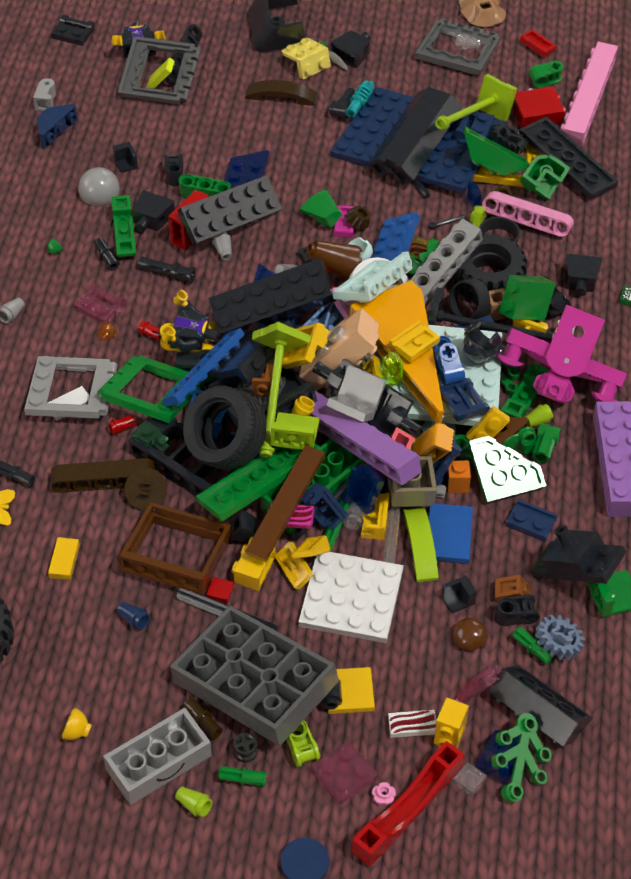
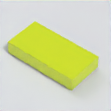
M168 58L150 76L146 88L155 89L172 72L174 60Z

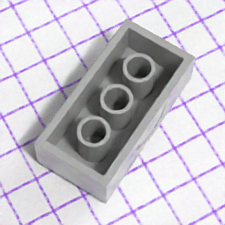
M183 708L103 757L106 771L129 804L132 805L212 756L211 742L186 708Z

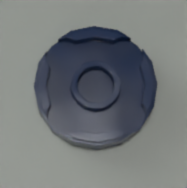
M298 838L291 841L283 849L281 870L286 879H324L327 875L330 865L329 854L325 846L318 840Z

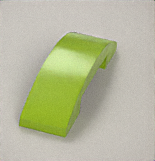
M425 508L403 509L414 559L413 565L416 581L439 580L435 547Z

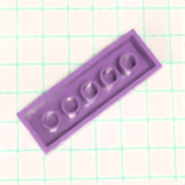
M631 401L596 402L593 421L607 516L631 517Z

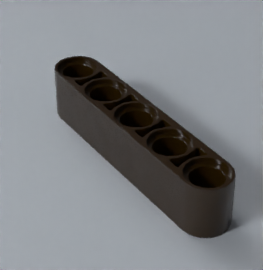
M143 458L59 464L51 469V488L58 493L125 488L127 478L134 471L141 468L155 470V463L151 459Z

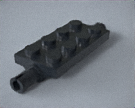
M343 359L340 366L334 370L318 361L314 365L316 369L313 368L312 372L326 380L328 389L325 395L331 398L338 396L348 366L352 365L363 371L365 370L350 360ZM385 384L374 418L366 422L389 436L397 427L416 438L420 433L418 430L422 429L421 425L408 418V413L414 401L388 384Z

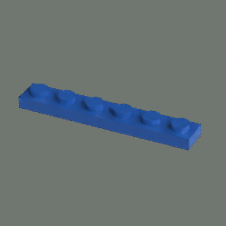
M241 328L228 332L161 400L166 407L173 404L178 406L186 400L185 396L197 388L196 384L205 380L208 377L207 373L214 370L219 365L218 362L230 354L228 351L240 344L239 340L245 335Z

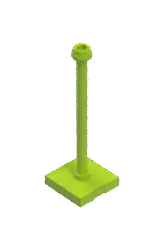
M489 74L484 75L477 103L450 116L438 117L435 123L436 127L445 130L449 127L450 123L478 110L495 115V118L507 121L517 88Z
M280 322L254 331L252 335V340L276 349L266 417V437L259 451V455L264 458H271L275 450L271 447L272 422H275L283 354L310 344L311 335Z

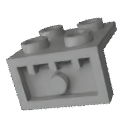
M350 365L346 370L338 396L329 398L327 406L362 422L373 420L386 380Z

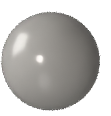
M95 167L89 169L81 176L78 191L81 199L86 204L105 206L112 203L111 197L119 196L120 185L117 177L110 170Z

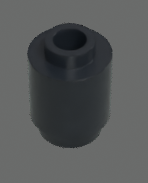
M340 680L319 703L322 707L332 710L342 704Z

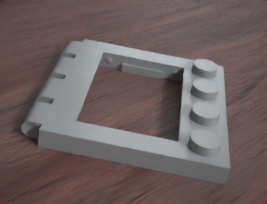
M38 356L24 409L25 415L79 418L106 416L110 403L102 400L103 397H100L97 391L116 374L117 363L110 362V359ZM55 370L95 371L88 405L47 403Z

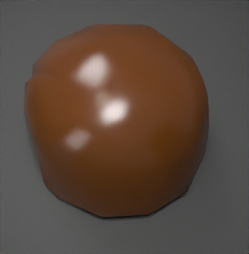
M475 618L460 620L452 632L455 645L460 649L474 652L479 647L484 648L488 640L484 624Z

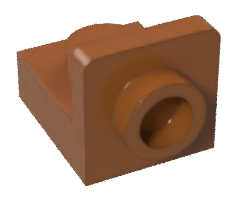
M267 364L266 372L262 373V378H252L251 383L254 396L270 395L274 364Z
M521 574L495 580V598L497 601L504 597L531 594L530 585L528 582H525Z

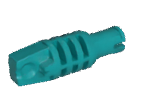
M363 81L350 99L351 104L345 111L348 117H356L359 109L364 108L375 87L373 81Z

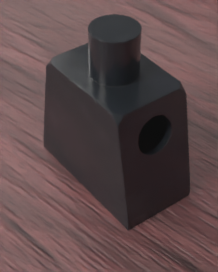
M348 31L331 41V52L337 54L344 63L357 69L370 52L371 37L367 32H363L360 35L354 31Z
M143 190L133 210L136 230L145 232L149 228L159 231L169 221L168 216L175 210V200Z
M566 253L563 268L566 288L568 290H575V295L579 297L585 296L586 292H593L600 274L602 257Z

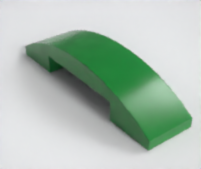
M130 195L111 197L117 257L135 256L136 247Z
M532 362L524 373L523 380L511 399H507L500 411L509 417H524L539 395L533 387L536 376L549 371V368Z

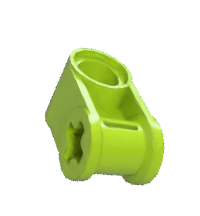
M303 720L294 730L300 731L302 734L294 735L291 733L287 738L297 767H301L302 763L321 759L318 746L310 733L307 723Z

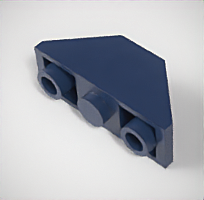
M76 105L48 107L37 117L41 147L43 149L53 143L60 134L64 133L70 125L76 122L78 119Z

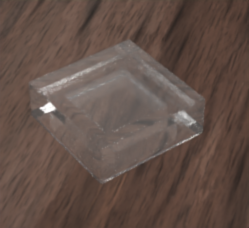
M467 762L453 778V783L472 796L486 781L487 776Z

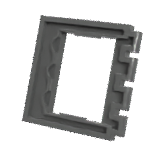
M441 18L440 21L436 20L416 51L415 58L480 76L500 43V37L495 32L487 31L484 33L485 30L472 26L469 29L468 25L457 22L453 24V21ZM440 33L484 44L478 59H467L459 54L451 55L448 51L434 50L432 46Z
M134 36L118 89V96L180 105V102H187L201 49L195 47V44ZM149 50L183 54L173 92L153 88H139Z

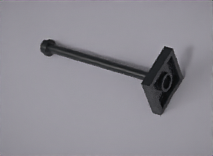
M436 288L429 308L428 325L439 326L440 322L446 321L469 326L477 321H481L482 323L478 328L508 333V330L513 328L548 343L552 341L554 332L548 329L545 333L444 313L442 310L444 289Z

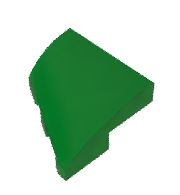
M327 190L316 193L300 207L303 214L315 218L319 224L330 228L343 215Z

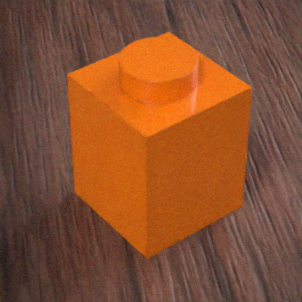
M453 461L446 473L448 493H469L471 480L469 461Z

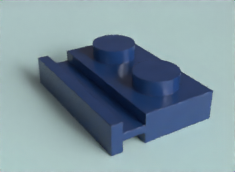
M518 499L516 506H514L506 521V527L546 542L557 521L558 515Z

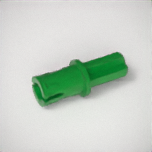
M522 627L514 631L513 638L527 649V653H532L544 665H547L553 657L550 656V651L544 652V646L537 644L539 638L535 639Z
M221 766L218 777L220 780L239 782L241 786L243 784L265 787L267 772L246 769L244 766L243 769Z

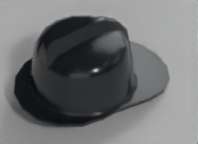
M556 287L554 288L548 308V313L552 316L561 314L566 305L572 307L567 297Z

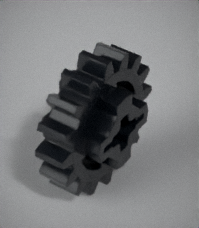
M501 123L494 124L489 132L493 142L516 154H522L528 145L526 143L527 139L523 138V134L518 133L519 130L517 128L508 127L505 123L503 125Z

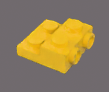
M314 323L296 328V330L311 335L310 344L284 353L282 367L289 369L312 363L315 358V351L324 349L327 344L329 330L326 329L325 325Z

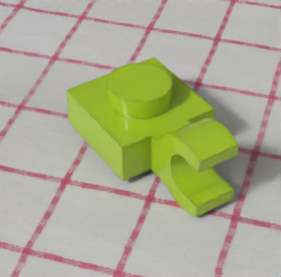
M475 206L474 211H472L470 222L478 228L484 218L487 217L486 207Z

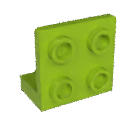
M279 412L276 422H272L271 446L303 450L305 445L314 448L319 418Z

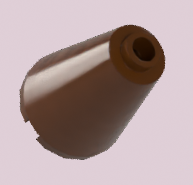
M315 240L308 245L306 250L310 260L313 261L321 258L326 265L327 271L343 282L349 279L354 268L362 262V257H359L362 249L357 245Z

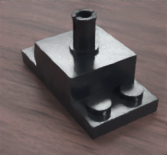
M560 525L554 530V534L557 536L556 539L550 541L532 568L531 573L534 578L607 584L625 556L626 550L624 546L605 545L596 531L568 530L566 525Z

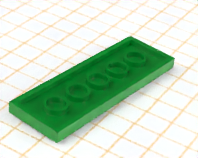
M314 444V449L324 452L323 448ZM274 446L275 450L271 458L258 456L250 463L196 496L197 502L222 522L284 482L302 450Z

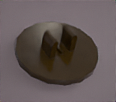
M141 468L134 471L127 478L125 484V495L128 502L140 510H146L150 502L160 505L167 494V484L164 477L158 471L150 468Z

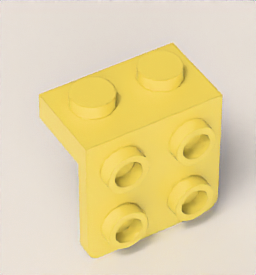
M304 38L301 42L289 45L286 49L282 50L284 56L297 62L299 78L303 80L331 67L328 48L310 38Z

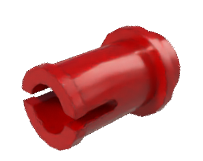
M142 321L140 323L138 331L141 335H147L160 341L162 337L156 334H160V328L150 324V321Z
M130 414L117 420L112 419L108 426L112 434L116 433L118 435L123 430L136 427V422L133 423L135 418Z

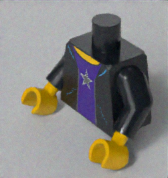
M134 22L130 27L124 28L123 34L112 36V46L123 48L125 59L128 58L134 36L159 40L166 39L164 31L154 32L150 30L148 25H140ZM149 50L148 56L156 55V50Z
M184 290L177 292V296L173 299L176 305L182 304V307H179L173 327L167 326L163 330L162 339L165 342L170 341V348L179 349L182 352L202 350L205 340L217 342L219 330L209 328V317L198 311L190 301H186L188 295Z

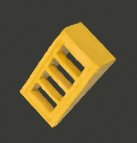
M327 536L307 538L293 552L292 557L304 558L329 552L330 546Z

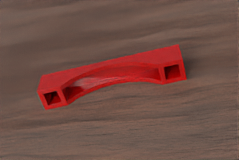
M446 740L430 757L420 774L401 797L385 812L368 822L352 839L351 852L371 867L463 769L465 754Z

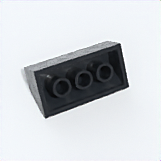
M519 664L501 669L488 691L494 696L493 698L496 702L502 705L506 704L513 709L512 713L517 717L524 713L533 715L538 724L537 731L544 732L550 736V741L558 746L571 744L593 718Z

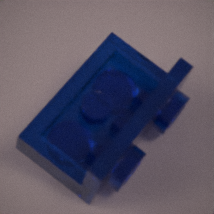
M371 464L355 467L351 472L342 501L344 503L354 501L365 515L371 514L385 480Z
M494 730L474 767L478 773L498 776L501 783L506 785L512 777L515 758L508 761L506 767L500 769L492 765L491 759L495 754L503 753L516 746L520 736L514 737L511 744L500 746L496 741V735L502 731Z

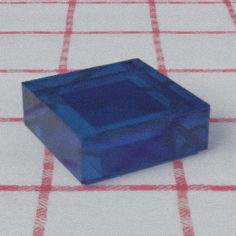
M475 181L468 184L467 198L473 207L481 206L482 193Z

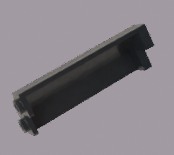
M431 87L419 91L368 165L379 177L391 172L402 185L413 181L448 130V128L441 130L436 127L437 118L440 116H450L460 111L463 106L452 94Z

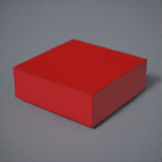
M213 577L206 597L228 604L234 589V582Z

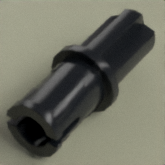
M102 237L95 239L94 244L99 251V257L105 261L109 270H116L120 263L114 256L113 249L108 247Z
M0 461V474L8 477L12 482L17 481L29 488L33 486L36 479L35 475L21 470L19 466L14 467L4 461Z

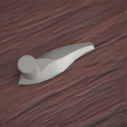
M329 51L330 60L343 69L348 70L342 59L334 52Z

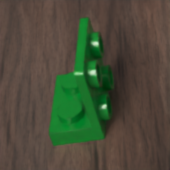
M628 570L613 573L607 584L586 582L602 617L631 611V575Z

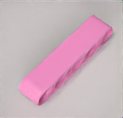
M497 191L490 192L482 202V207H486L485 211L490 214L505 217L557 236H566L574 224L573 218L568 214ZM489 199L494 200L496 205L491 204ZM507 205L512 206L514 210H509ZM524 211L530 212L531 216H527ZM542 217L548 218L549 222H545ZM560 223L566 224L567 228H563Z

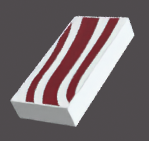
M435 710L388 713L390 738L435 735Z

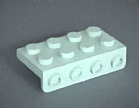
M409 252L401 253L392 261H372L332 291L333 299H340L344 302L356 300L360 303L373 300L412 269V260L410 259Z

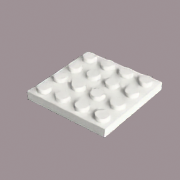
M333 552L316 555L312 569L314 576L308 584L299 618V627L387 643L403 573V565Z

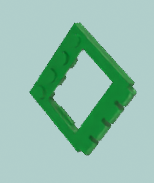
M132 356L97 391V394L103 397L102 400L167 423L174 419L191 400L193 392L185 396L186 400L178 406L173 404L166 407L161 400L155 405L120 393L142 369L155 373V375L178 381L168 393L189 373L143 356ZM201 383L196 384V389L200 390L203 387Z

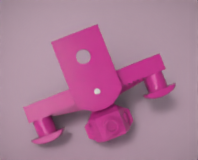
M568 305L565 306L551 343L510 328L507 333V345L503 355L498 354L496 356L502 363L511 367H523L525 365L518 362L522 352L538 360L546 368H549V371L536 376L533 383L536 393L562 404L571 401L575 392L570 381L571 376L601 382L597 393L591 391L593 397L598 401L619 402L614 400L618 387H622L627 373L590 359L605 320ZM575 326L583 328L584 333L580 338H576L572 334V329Z

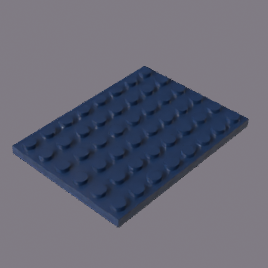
M375 87L364 108L358 111L356 117L353 118L332 148L331 157L370 167L368 163L414 97ZM494 118V123L492 127L494 126V124L501 123L502 125L504 123L506 124V121ZM461 119L452 122L414 180L465 194L481 167L472 162L466 140L457 139L454 136L455 129L459 127ZM469 120L466 127L471 129L473 121Z

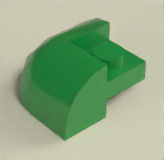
M550 154L540 155L530 162L520 178V182L528 191L533 190L547 201L558 184L563 181L570 167Z

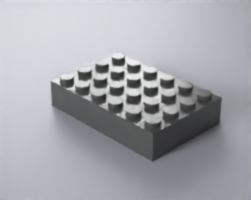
M229 606L170 665L174 681L177 685L278 746L290 736L339 682L334 663L232 606Z

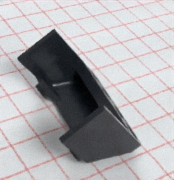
M254 0L248 11L256 51L268 52L286 49L287 46L301 42L305 38L303 21L285 24V20L282 17L275 16L270 18L269 9L298 5L297 0Z

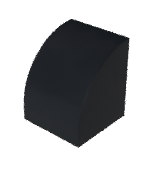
M240 510L230 521L231 539L248 543L250 538L254 537L256 521L252 514Z

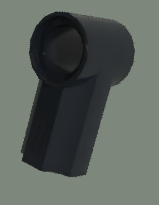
M348 88L338 100L331 102L329 109L331 116L345 119L350 118L345 114V111L351 104L350 99L355 93L353 88Z
M204 349L198 353L177 352L175 368L191 370L210 350Z

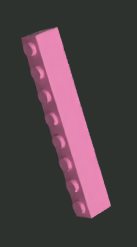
M598 42L596 48H592L590 58L587 60L586 69L583 70V80H579L573 101L570 103V113H566L565 124L561 126V130L580 147L584 144L615 63L618 49L616 45Z

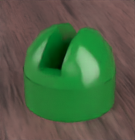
M54 238L47 244V250L51 254H58L64 249Z

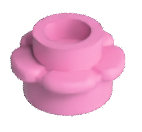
M383 782L373 788L372 795L378 805L387 806L394 801L396 790L394 787H390L388 783Z

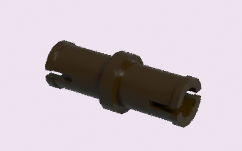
M189 698L184 703L183 708H186L198 726L202 727L211 739L214 740L222 734L223 728L212 719V714L208 710H204L195 698Z

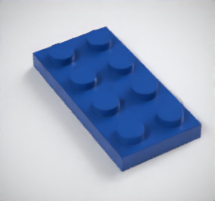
M406 213L402 216L386 219L371 258H384L392 261L401 253L408 252L420 219L418 213Z

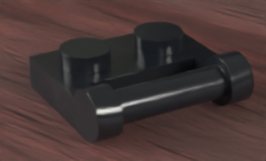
M62 14L60 22L51 33L52 39L83 46L94 31L95 22H85Z

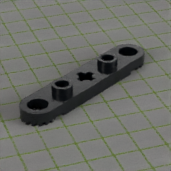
M191 24L186 28L179 42L195 44V47H198L203 36L202 30L199 29L200 27H197L198 25ZM173 53L171 57L174 60L172 72L165 78L169 85H175L183 54Z

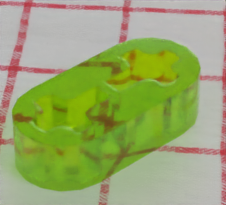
M397 352L387 354L382 360V379L386 380V384L392 387L397 385L403 377V359Z

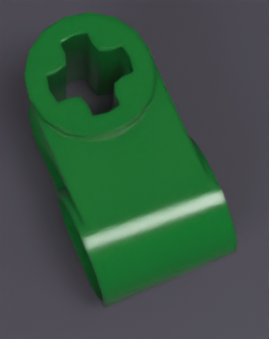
M552 61L534 65L529 69L528 74L535 87L542 88L559 84L562 81L561 72L564 66L559 61Z

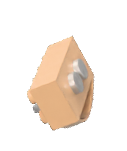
M362 308L348 316L329 331L327 344L324 349L315 351V358L312 363L301 366L300 378L306 383L310 381L316 391L322 387L327 389L328 384L326 380L312 372L313 368L316 369L314 365L321 361L324 365L334 370L340 366L343 359H348L357 366L362 362L363 358L368 360L377 350L376 341L380 336L378 334L379 323Z

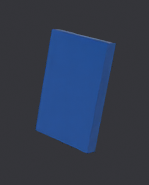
M434 503V506H430L429 523L437 561L469 564L473 507Z

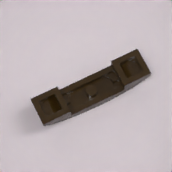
M264 80L249 84L245 98L263 101L264 96L297 99V104L315 106L317 92L307 86L291 81Z

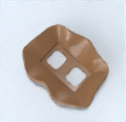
M459 0L461 13L476 27H492L502 23L506 17V11L498 6L499 0ZM490 4L491 8L482 9L480 5Z

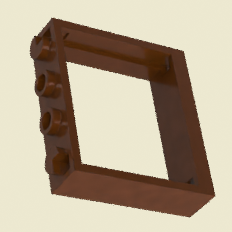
M150 502L120 554V571L203 595L231 540V525ZM154 523L218 541L202 572L137 554Z

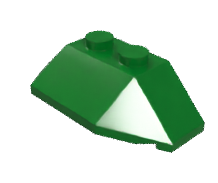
M467 127L463 128L468 151L475 165L479 167L483 165L492 174L496 175L498 173L502 176L527 169L529 162L526 158Z

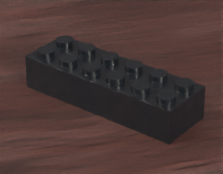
M321 258L209 298L221 337L241 328L243 333H246L247 331L279 322L337 300L333 299V287L326 265Z

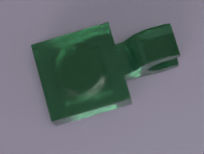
M146 420L132 433V438L147 448L154 445L164 452L169 447L166 443L169 438L162 434L161 429Z

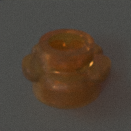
M102 322L100 324L98 334L103 340L108 341L117 335V330L112 323Z

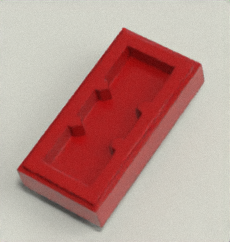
M533 29L520 36V42L543 57L556 51L557 45Z

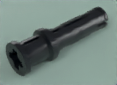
M143 256L138 261V268L169 275L173 280L181 279L192 284L196 277L195 267H184L180 263L172 265Z

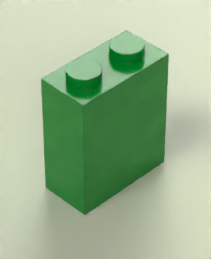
M509 275L499 313L511 319L545 320L556 283L540 276Z

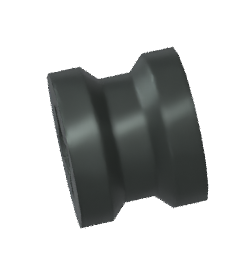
M250 733L237 735L233 742L236 759L243 763L253 761L258 753L257 739Z

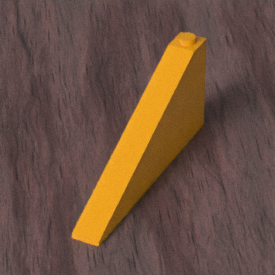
M410 280L383 291L371 301L365 303L358 301L351 304L350 315L362 308L379 323L378 334L380 336L376 341L377 353L435 423L442 424L443 405L433 348L414 361L409 362L396 352L394 347L391 348L389 346L392 338L417 321H420L422 326L426 325L429 328L421 288Z

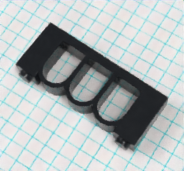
M152 417L128 440L130 453L139 459L147 458L153 460L157 471L196 496L213 486L205 481L204 478L215 467L200 463L195 469L190 471L181 465L192 455L185 442L169 457L159 451L172 439L184 440V424L177 423L175 417L170 423ZM238 469L230 470L222 479H224L225 477L232 474Z

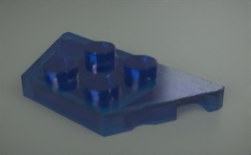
M269 150L230 158L224 181L228 182L231 188L263 177L269 159Z

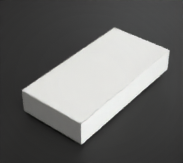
M81 386L48 403L88 405L90 396ZM53 416L56 421H58V420L64 418V417H55V416Z

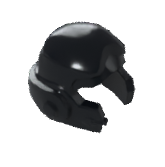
M477 321L469 326L467 325L464 329L465 337L462 342V352L465 357L474 363L486 362L491 357H496L503 352L499 333L495 332L489 339L478 328L482 323L481 321Z

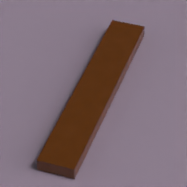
M305 445L246 549V555L265 563L267 562L324 460L325 452Z

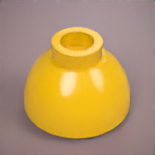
M72 709L62 733V738L65 740H76L82 736L86 738L92 724L88 723L86 716L79 709Z

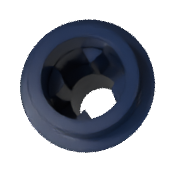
M126 602L120 603L117 607V613L133 629L142 630L148 625L150 615L146 609Z

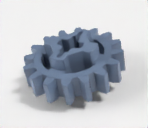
M550 615L549 618L544 617L536 628L535 637L539 638L538 645H544V652L550 651L551 657L556 654L559 660H562L563 656L570 660L571 657L576 658L584 647L583 642L585 638L581 636L582 630H576V623L571 625L569 623L570 619L567 618L564 621L561 615H558L557 619L553 615Z

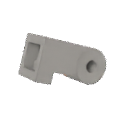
M46 78L39 82L33 97L35 110L44 111L48 107H54L53 98L56 96V90L52 79Z

